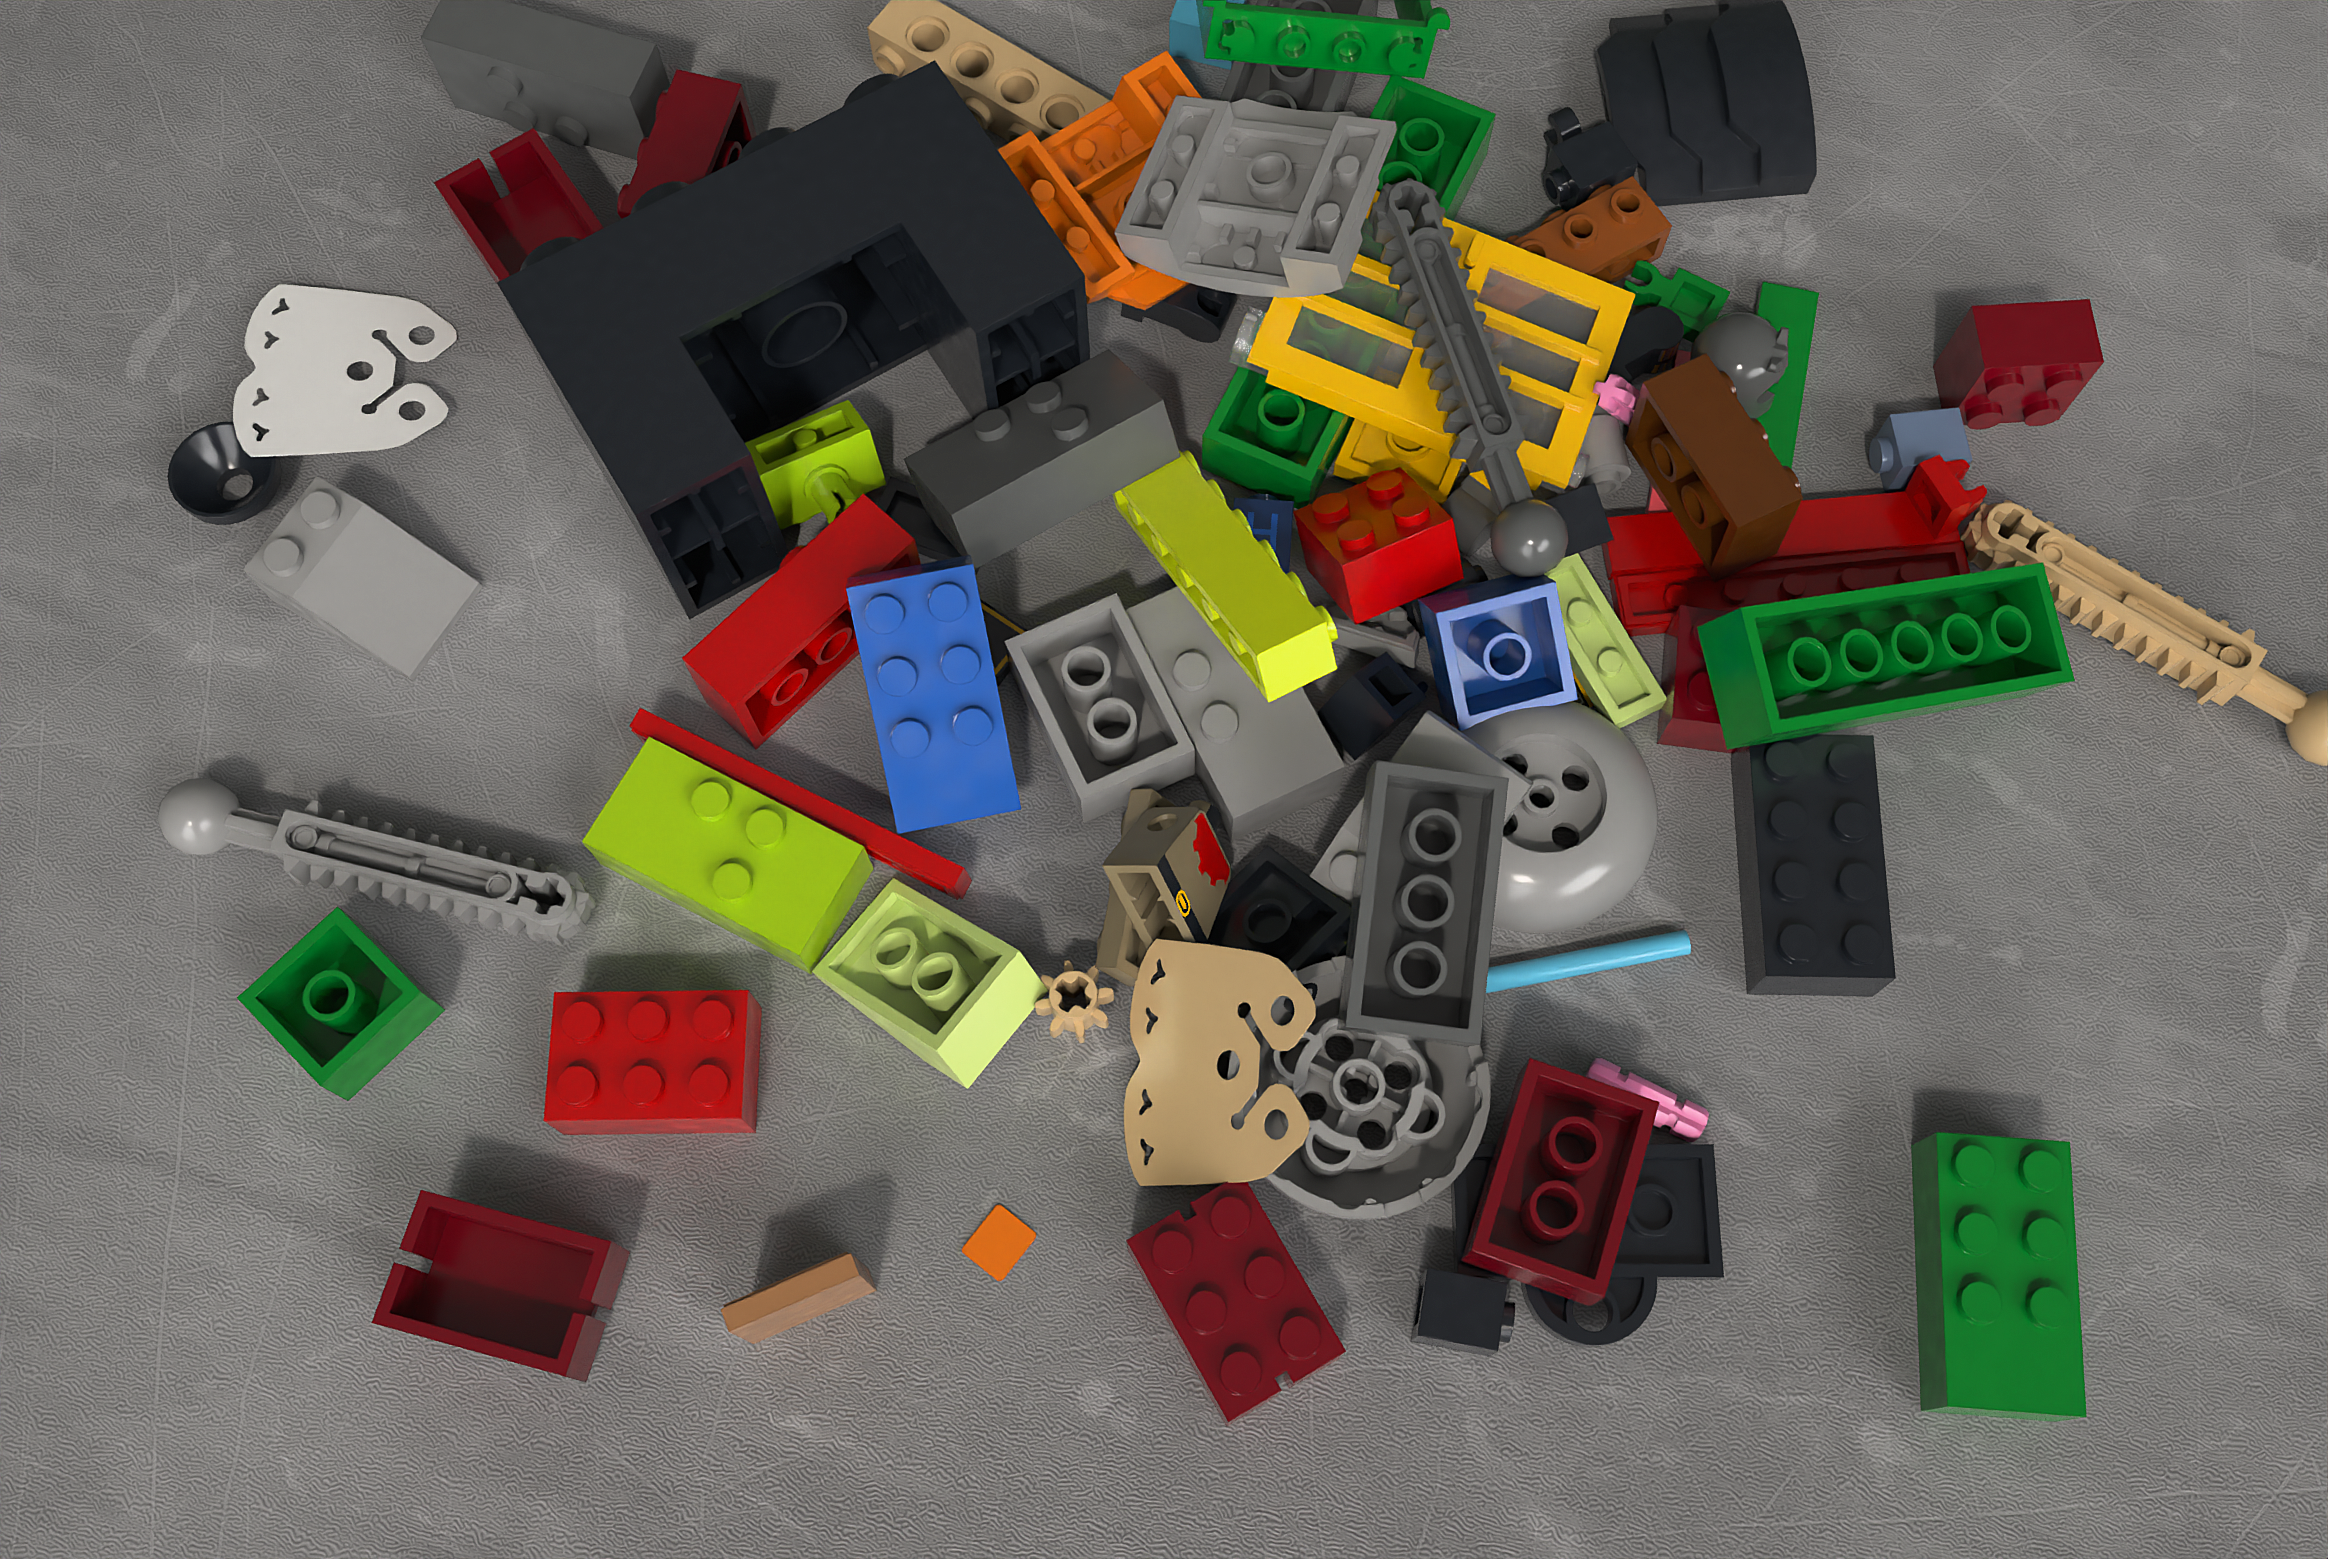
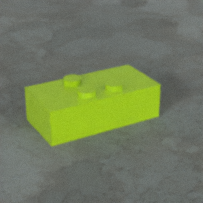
M648 737L582 840V843L601 865L809 974H812L813 969L818 964L874 869L864 846L651 737Z

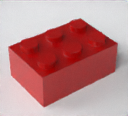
M749 990L554 992L543 1121L563 1135L756 1133L762 1007Z

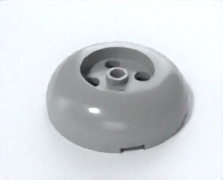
M1574 701L1555 706L1529 707L1509 711L1460 731L1500 760L1511 761L1521 771L1526 770V774L1523 776L1534 782L1508 820L1515 832L1502 838L1493 926L1528 934L1563 932L1589 924L1591 920L1619 904L1631 892L1646 869L1654 849L1658 826V806L1652 778L1642 756L1628 737L1607 718L1587 706ZM1571 773L1584 780L1586 787L1580 791H1572L1564 786L1562 777ZM1530 799H1536L1543 802V807L1547 808H1538L1531 803ZM1560 826L1572 829L1577 836L1574 841L1575 846L1569 849L1558 847L1552 839V831Z
M1339 956L1292 972L1302 985L1315 983L1318 987L1314 1000L1316 1017L1295 1047L1288 1051H1277L1271 1048L1252 1018L1251 1010L1248 1012L1245 1020L1260 1044L1258 1081L1260 1092L1256 1099L1252 1095L1241 1111L1235 1113L1231 1120L1235 1129H1241L1244 1125L1245 1116L1266 1089L1274 1084L1288 1086L1293 1090L1298 1100L1307 1093L1318 1094L1325 1102L1326 1110L1324 1115L1319 1119L1309 1120V1133L1302 1146L1292 1153L1274 1172L1264 1177V1179L1288 1199L1320 1214L1350 1220L1386 1218L1407 1212L1431 1200L1447 1188L1470 1162L1480 1144L1487 1124L1491 1098L1490 1072L1488 1061L1485 1062L1480 1045L1464 1047L1337 1030L1346 956ZM1307 989L1312 996V989ZM1287 996L1278 997L1272 1004L1271 1016L1277 1025H1287L1294 1016L1284 1007L1285 999H1289ZM1332 1036H1343L1350 1041L1353 1051L1349 1059L1337 1062L1328 1057L1325 1051V1044ZM1234 1051L1231 1052L1227 1080L1234 1078L1240 1067L1239 1058ZM1395 1063L1404 1065L1411 1075L1409 1086L1402 1090H1395L1389 1087L1384 1078V1071L1387 1066ZM1348 1082L1361 1084L1365 1089V1099L1361 1098L1359 1103L1349 1102L1345 1099L1347 1090L1343 1085ZM1272 1110L1266 1116L1264 1125L1267 1135L1277 1140L1286 1134L1288 1119L1281 1110ZM1372 1121L1382 1127L1385 1138L1381 1146L1370 1149L1360 1143L1357 1131L1362 1123Z

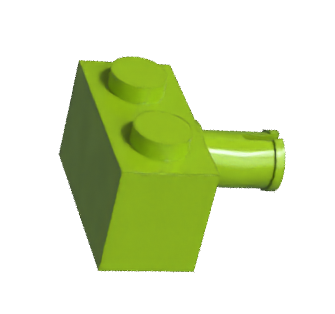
M849 400L745 443L752 455L780 530L793 524L806 522L821 512L825 514L827 522L830 524L863 493L866 494L887 484L870 429Z

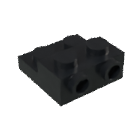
M1267 845L1228 883L1206 944L1261 952L1280 959L1291 972L1299 971L1313 964L1331 960L1332 957L1346 956L1351 907ZM1303 984L1306 989H1312V998L1315 1000L1318 991L1317 984ZM1286 998L1284 1007L1294 1015V1004L1290 998Z

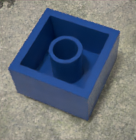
M1510 574L1418 599L1441 713L1459 731L1509 711L1529 707L1555 706L1578 699L1556 581L1544 574L1539 577H1518Z

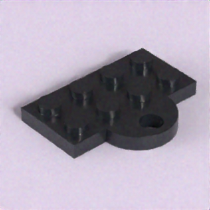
M1479 1144L1465 1169L1451 1183L1454 1273L1489 1280H1514L1461 1261L1497 1145ZM1714 1144L1647 1145L1605 1298L1602 1299L1608 1310V1319L1603 1329L1600 1331H1588L1582 1328L1576 1322L1573 1315L1574 1300L1521 1282L1526 1305L1534 1319L1544 1330L1555 1338L1574 1346L1589 1348L1606 1346L1629 1336L1647 1319L1655 1302L1658 1286L1657 1280H1719L1724 1278Z

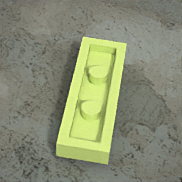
M1576 553L1563 558L1556 568L1544 573V575L1556 581L1572 670L1597 712L1620 729L1660 710L1667 697L1580 555Z

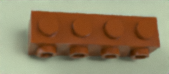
M1632 176L1613 187L1608 184L1598 188L1579 206L1568 212L1558 210L1548 216L1537 229L1522 237L1518 235L1510 236L1504 242L1613 284L1631 274L1637 261L1642 260L1651 263L1660 258L1672 225ZM1464 264L1466 269H1472L1471 266ZM1489 268L1477 302L1517 317L1519 310L1552 292ZM1485 324L1482 325L1484 332L1493 333L1495 337L1490 347L1491 351L1510 341V334Z

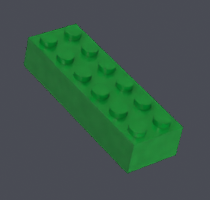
M2044 563L1741 607L1697 627L1727 750L2022 698L2075 681Z

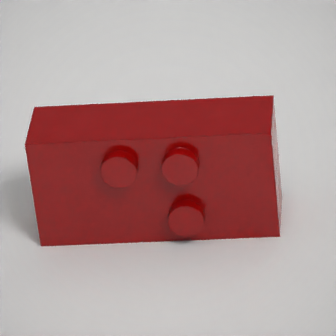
M863 493L806 546L800 545L791 550L782 560L779 570L682 657L706 703L755 750L758 749L860 654L846 591L847 578L921 564L915 539Z

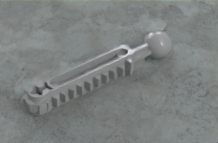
M209 778L187 779L170 788L159 804L157 821L163 837L172 848L185 854L213 855L230 846V844L275 854L283 861V871L300 885L306 886L312 880L320 888L327 889L334 881V886L347 895H350L358 886V892L367 900L374 901L382 892V898L395 907L406 897V904L415 912L421 913L430 903V910L439 918L445 919L451 910L454 909V916L463 924L468 925L478 915V922L487 930L492 931L502 921V928L509 935L516 937L523 927H526V934L535 942H540L543 939L545 941H553L556 945H563L564 940L572 938L578 932L584 933L588 929L586 923L590 918L591 909L595 908V900L584 887V880L575 871L569 873L561 870L558 865L551 863L545 871L541 872V867L532 858H527L520 867H517V861L508 852H503L494 861L493 854L484 846H479L470 855V849L460 840H456L447 849V844L436 834H432L423 843V837L415 829L409 828L400 837V832L391 823L387 822L377 831V826L367 817L362 816L354 824V819L345 810L338 809L332 815L318 801L314 800L301 813L285 809L282 818L243 809L240 807L238 798L228 786ZM532 893L541 903L552 905L549 908L548 913H546L542 909V907L535 900H533L534 898ZM561 897H563L565 900L563 905L558 906L557 904L560 902Z

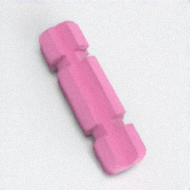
M1610 374L1605 383L1596 382L1593 393L1600 395L1598 406L1630 427L1640 391L1621 376Z
M1596 1058L1589 1066L1585 1077L1660 1102L1654 1126L1661 1128L1665 1124L1671 1127L1669 1133L1687 1142H1695L1703 1133L1709 1116L1706 1108L1687 1099L1684 1103L1676 1101L1677 1094L1631 1072L1625 1076L1619 1073L1621 1067L1603 1058Z

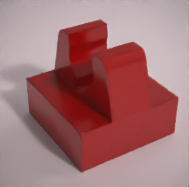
M1940 454L1918 464L1904 491L1935 540L1956 531L1960 522L1980 506L1987 494V489L1984 485L1972 490H1965L1959 481L1964 478L1970 467L1966 460L1959 459L1945 462Z

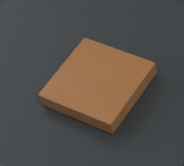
M846 1251L723 1305L724 1308L721 1309L728 1332L755 1344L875 1292L877 1289L869 1269L852 1253Z

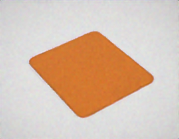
M996 1205L963 1246L962 1252L994 1279L1002 1281L1036 1239V1233L1002 1205Z

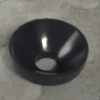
M218 422L194 431L182 441L171 458L167 477L169 489L174 499L188 513L206 523L231 525L243 522L257 515L268 506L279 488L282 469L278 456L250 457L243 450L237 439L233 422ZM254 428L259 433L256 439L259 442L264 435ZM238 475H249L252 477V488L247 495L237 500H228L223 497V488L228 480Z

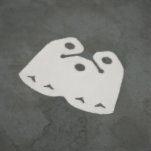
M287 284L277 285L259 302L247 327L244 348L256 368L240 383L234 397L233 424L238 441L250 457L378 451L399 447L439 425L447 417L449 408L429 386L412 383L403 386L379 404L375 413H362L363 405L371 404L393 386L396 357L380 340L372 338V333L376 330L386 331V337L408 360L427 362L435 359L457 340L456 330L449 322L419 301L399 296ZM284 298L286 305L290 309L273 315L272 312L280 307V300ZM418 326H426L434 331L435 336L430 343L417 345L410 341V331ZM266 331L279 338L268 349H265V344L268 341V337L265 335ZM363 361L371 364L373 373L368 379L356 381L347 375L348 367L355 362ZM262 388L269 399L260 402L257 406H253V403L258 399L257 389ZM408 401H418L425 406L426 411L421 418L410 421L400 416V406ZM255 423L262 428L270 430L259 442L256 440L259 433L253 428Z

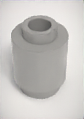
M1596 405L1574 465L1571 480L1574 488L1595 483L1599 497L1619 490L1622 482L1630 476L1631 469L1618 419Z

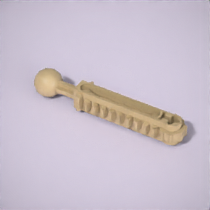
M2010 500L1991 505L1984 503L1979 506L1971 517L1972 521L1968 523L1960 535V539L1965 543V548L1968 552L1967 560L1970 563L1973 562L1985 571L2044 563L2056 611L2058 610L2070 617V623L2073 625L2082 624L2092 630V636L2096 638L2102 636L2111 641L2114 649L2120 650L2123 648L2135 655V661L2138 663L2145 661L2157 668V674L2161 676L2167 674L2178 680V686L2184 689L2188 686L2197 691L2196 702L2201 705L2212 700L2223 706L2233 696L2241 697L2286 724L2285 732L2291 748L2302 758L2321 766H2328V690L2307 694L2260 667L2259 665L2268 650L2254 643L2255 631L2249 628L2241 635L2228 628L2229 622L2224 619L2217 622L2207 616L2204 609L2199 608L2196 610L2184 603L2183 597L2170 595L2162 590V585L2149 583L2142 579L2140 573L2136 570L2130 572L2118 565L2117 559L2112 558L2109 560L2097 553L2096 547L2083 545L2075 540V535L2062 533L2054 528V523L2050 521L2043 522L2032 515L2033 511L2014 504Z

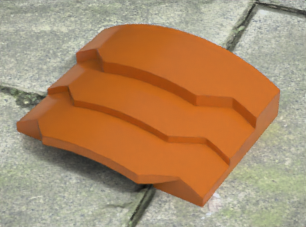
M1167 50L1122 76L1111 101L1040 142L1032 130L998 149L1012 172L1084 273L1087 304L1108 297L1138 309L1146 310L1190 284L1189 282L1157 272L1125 257L1114 233L1176 95L1202 98Z

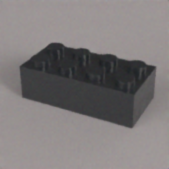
M1813 734L1738 748L1731 757V774L1747 994L1873 997L1896 979L1874 736Z

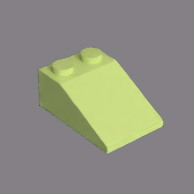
M892 878L812 971L818 979L922 1060L967 1089L1035 1008L1034 1003L1041 1000L1048 992L1018 949L895 878Z

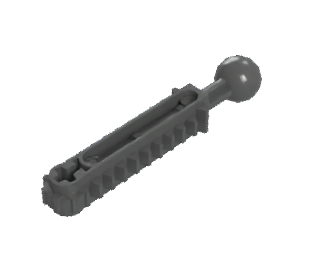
M1411 178L1393 185L1386 183L1382 187L1377 202L1372 205L1368 222L1373 226V241L1375 243H1382L1384 246L1380 256L1381 262L1392 265L1388 281L1390 284L1400 286L1396 302L1398 305L1408 307L1404 323L1406 326L1416 328V333L1412 340L1413 347L1424 349V354L1420 361L1421 368L1432 370L1433 374L1428 382L1429 389L1439 390L1441 394L1436 404L1437 410L1447 412L1449 415L1443 425L1444 433H1455L1457 436L1449 451L1450 458L1465 459L1470 473L1484 471L1499 510L1498 516L1493 521L1490 538L1492 554L1500 566L1518 577H1539L1556 568L1565 557L1568 545L1567 523L1557 508L1539 499H1534L1516 452L1525 438L1523 433L1531 421L1529 415L1515 413L1520 401L1518 397H1510L1508 395L1507 389L1511 383V378L1507 375H1501L1499 372V367L1503 361L1502 355L1493 354L1490 349L1495 337L1493 333L1484 332L1482 328L1486 314L1485 312L1475 310L1474 304L1478 298V293L1475 290H1468L1466 287L1470 273L1467 269H1459L1458 262L1462 252L1459 248H1451L1450 241L1454 232L1452 228L1443 227L1442 225L1446 211L1444 207H1439V203L1435 198L1436 191Z

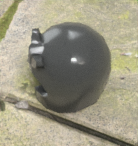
M1732 312L1724 314L1707 324L1699 332L1691 347L1690 360L1707 353L1718 371L1726 372L1733 381L1737 392V399L1748 416L1756 419L1769 411L1775 394L1766 390L1774 383L1778 384L1779 379L1783 376L1788 366L1789 328L1781 327L1779 332H1777L1767 319L1753 313Z

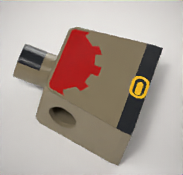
M1195 800L1189 803L1188 807H1153L1146 810L1102 865L1147 951L1156 939L1200 944L1207 943L1231 878V866L1215 835L1222 821L1221 813L1214 805L1206 801Z

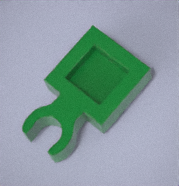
M1642 260L1636 262L1631 277L1642 280L1646 286H1637L1626 280L1622 288L1636 294L1633 305L1665 307L1676 313L1684 324V335L1682 338L1692 343L1707 324L1718 318L1730 294V291L1681 268H1678L1673 279L1670 280L1662 276L1654 265Z

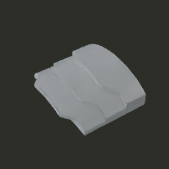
M1176 95L1114 232L1121 251L1125 257L1162 274L1195 285L1235 294L1292 298L1321 295L1343 289L1363 241L1360 230L1378 188V175L1397 131L1395 121L1358 117L1353 111H1305L1273 106L1246 98L1230 103L1229 101Z

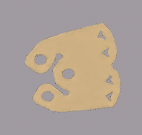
M1156 939L1149 947L1140 965L1138 978L1135 981L1130 1011V1034L1139 1054L1140 1063L1130 1078L1124 1101V1135L1127 1155L1133 1175L1140 1186L1202 1185L1226 1183L1227 1181L1228 1183H1238L1261 1179L1274 1172L1304 1143L1309 1133V1118L1293 1090L1284 1084H1274L1266 1089L1245 1116L1244 1125L1241 1129H1235L1231 1123L1232 1116L1241 1111L1258 1088L1260 1044L1246 1020L1238 1015L1239 1005L1243 1002L1250 1005L1252 1018L1271 1048L1277 1051H1288L1295 1047L1316 1017V1006L1311 993L1280 959L1256 951ZM1160 959L1165 976L1152 984L1151 980L1158 971L1157 962ZM1287 996L1294 1004V1016L1287 1025H1277L1271 1016L1272 1004L1278 997ZM1148 1007L1158 1017V1021L1154 1023L1149 1034L1147 1033V1025L1150 1019L1146 1012ZM1231 1050L1237 1054L1240 1067L1234 1078L1226 1080L1219 1075L1217 1062L1224 1051ZM1146 1089L1149 1100L1153 1105L1140 1115V1109L1144 1105L1142 1094L1143 1090ZM1276 1109L1285 1113L1288 1119L1286 1134L1277 1140L1267 1135L1264 1125L1268 1113ZM1141 1139H1144L1146 1144L1154 1148V1152L1150 1155L1147 1165L1144 1163L1146 1152L1141 1146Z

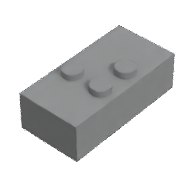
M1178 586L1125 610L1195 748V773L1212 805L1221 813V823L1231 842L1340 791L1345 765L1302 687L1268 702Z

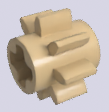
M1066 960L1063 967L1064 973L1060 974L1055 980L1047 975L1041 976L1040 980L1048 990L1049 999H1042L1034 1003L1037 1015L1046 1016L1053 1014L1054 1019L1049 1028L1050 1035L1053 1038L1059 1036L1065 1029L1075 1032L1079 1043H1084L1086 1037L1085 1030L1093 1024L1101 1028L1108 1027V1018L1103 1011L1099 1010V1005L1109 1004L1114 1001V993L1112 988H1096L1099 970L1095 968V965L1089 968L1085 974L1080 971H1074L1070 960ZM1080 992L1085 993L1087 1005L1085 1009L1075 1005L1069 1012L1065 1011L1062 999L1064 995L1075 998Z

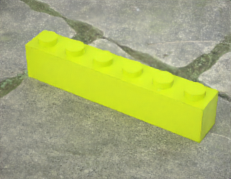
M1179 450L1181 457L1112 494L1117 510L1268 702L1337 669L1331 643L1338 639V634L1328 611L1322 605L1314 608L1308 601L1306 591L1298 576L1292 571L1287 574L1283 572L1276 554L1268 541L1263 539L1258 542L1253 537L1250 525L1242 511L1238 508L1232 511L1229 509L1217 482L1214 479L1205 481L1194 456L1189 450L1184 452Z

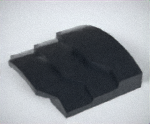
M1720 0L1717 5L1665 9L1664 14L1610 19L1609 30L1611 37L1597 49L1595 55L1606 97L1609 121L1637 160L1640 186L1657 207L1808 194L1817 175L1812 99L1800 41L1792 18L1782 0Z

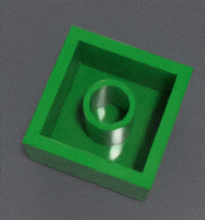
M338 906L237 997L321 1087L347 1101L354 1097L445 1011L431 994L363 925Z

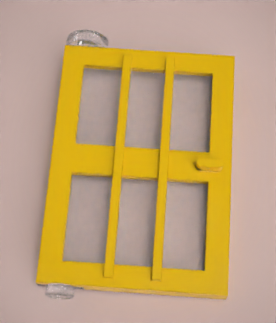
M1376 190L1360 230L1363 241L1344 288L1315 296L1273 297L1267 312L1250 305L1234 341L1228 362L1267 376L1265 382L1450 456L1449 451L1457 436L1455 433H1444L1443 425L1449 415L1447 412L1437 410L1436 404L1441 394L1439 390L1429 389L1428 382L1433 374L1432 370L1421 368L1420 361L1424 354V349L1413 347L1412 340L1416 333V328L1406 326L1404 323L1408 307L1397 304L1396 297L1400 286L1389 283L1388 277L1392 265L1381 262L1380 256L1384 246L1382 243H1375L1372 238L1374 231L1372 224L1368 222V217L1373 203L1377 202L1380 192ZM1443 218V227L1452 228L1454 232L1450 241L1451 248H1459L1462 252L1458 262L1459 269L1469 270L1470 277L1466 287L1468 290H1475L1478 293V298L1474 304L1475 310L1485 312L1486 314L1482 328L1484 332L1493 333L1495 337L1490 349L1493 354L1502 355L1503 361L1499 367V372L1501 375H1507L1511 378V383L1507 389L1508 395L1510 397H1518L1520 401L1515 413L1529 415L1531 420L1523 433L1525 438L1516 452L1529 487L1536 491L1541 486L1558 494H1562L1567 485L1576 489L1584 476L1590 460V455L1581 452L1580 449L1600 396L1593 393V388L1597 381L1605 382L1636 294ZM1457 459L1466 463L1465 459Z

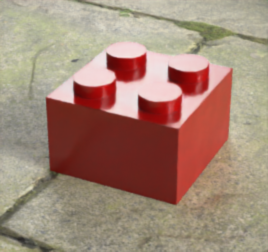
M1401 467L1377 472L1371 475L1365 482L1338 493L1322 495L1312 504L1293 511L1307 570L1355 625L1464 579L1453 518Z

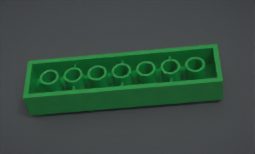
M1392 74L1369 117L1371 119L1395 121L1397 128L1378 175L1379 185L1377 191L1381 192L1382 187L1386 183L1393 185L1397 182L1406 181L1407 178L1414 179V181L1421 182L1428 188L1436 191L1435 198L1439 203V207H1444L1446 211L1444 218L1454 221L1487 155L1496 114ZM1365 218L1360 230L1363 241L1358 254L1382 263L1380 256L1384 246L1382 243H1375L1373 241V226ZM1350 271L1343 289L1324 294L1399 325H1402L1408 311L1407 306L1398 305L1396 302L1399 290L1353 271ZM1302 306L1287 342L1290 346L1370 378H1373L1376 369H1380L1393 343ZM1260 325L1202 435V469L1260 494L1275 496L1280 501H1294L1293 508L1300 509L1313 503L1355 418L1266 383L1269 370L1247 362L1248 355L1261 328Z

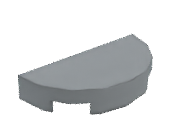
M1327 603L1322 604L1330 614L1337 630L1338 639L1332 643L1376 657L1387 652L1396 663L1412 668L1415 667L1419 655L1420 636L1419 632H1416L1415 627L1407 620V612L1403 608L1396 607L1355 625L1338 605L1327 609Z

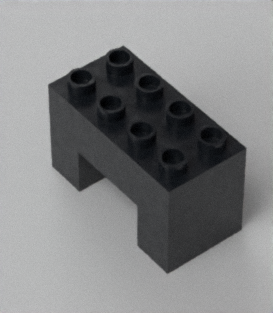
M935 60L901 78L894 74H880L865 80L849 94L842 108L796 131L789 127H777L760 133L746 144L737 161L690 185L685 182L672 181L650 189L636 201L629 216L582 240L575 237H559L549 240L535 248L526 257L519 272L497 282L562 406L689 620L776 573L782 560L789 553L752 455L745 445L746 442L782 428L926 350L973 420L983 412L997 409L1024 395L1032 386L1048 382L1091 359L1084 273Z

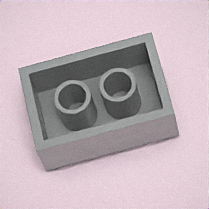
M1117 593L1004 641L1009 669L1083 823L1128 804L1131 789H1153L1158 791L1194 775L1195 748Z

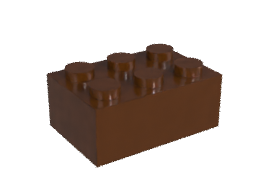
M1706 353L1644 381L1625 444L1668 511L1672 512L1713 581L1717 582L1777 554L1803 499L1801 486L1795 473L1788 466H1782L1769 447L1768 436L1762 424L1757 419L1750 418L1738 401L1736 388L1729 375L1724 371H1718Z

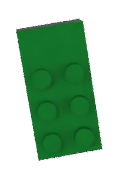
M1935 1132L1911 1145L1921 1411L2052 1422L2087 1417L2070 1142Z

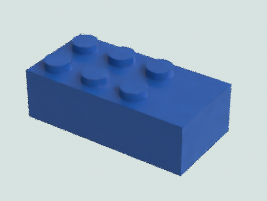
M971 555L847 578L846 591L897 833L900 834L1021 810Z

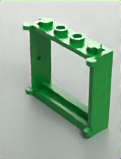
M1196 0L1204 58L1389 76L1395 74L1400 77L1424 79L1437 30H1449L1450 18L1447 10L1442 7L1432 9L1430 0H1394L1398 19L1229 3L1226 0ZM1227 19L1232 20L1230 23H1224Z

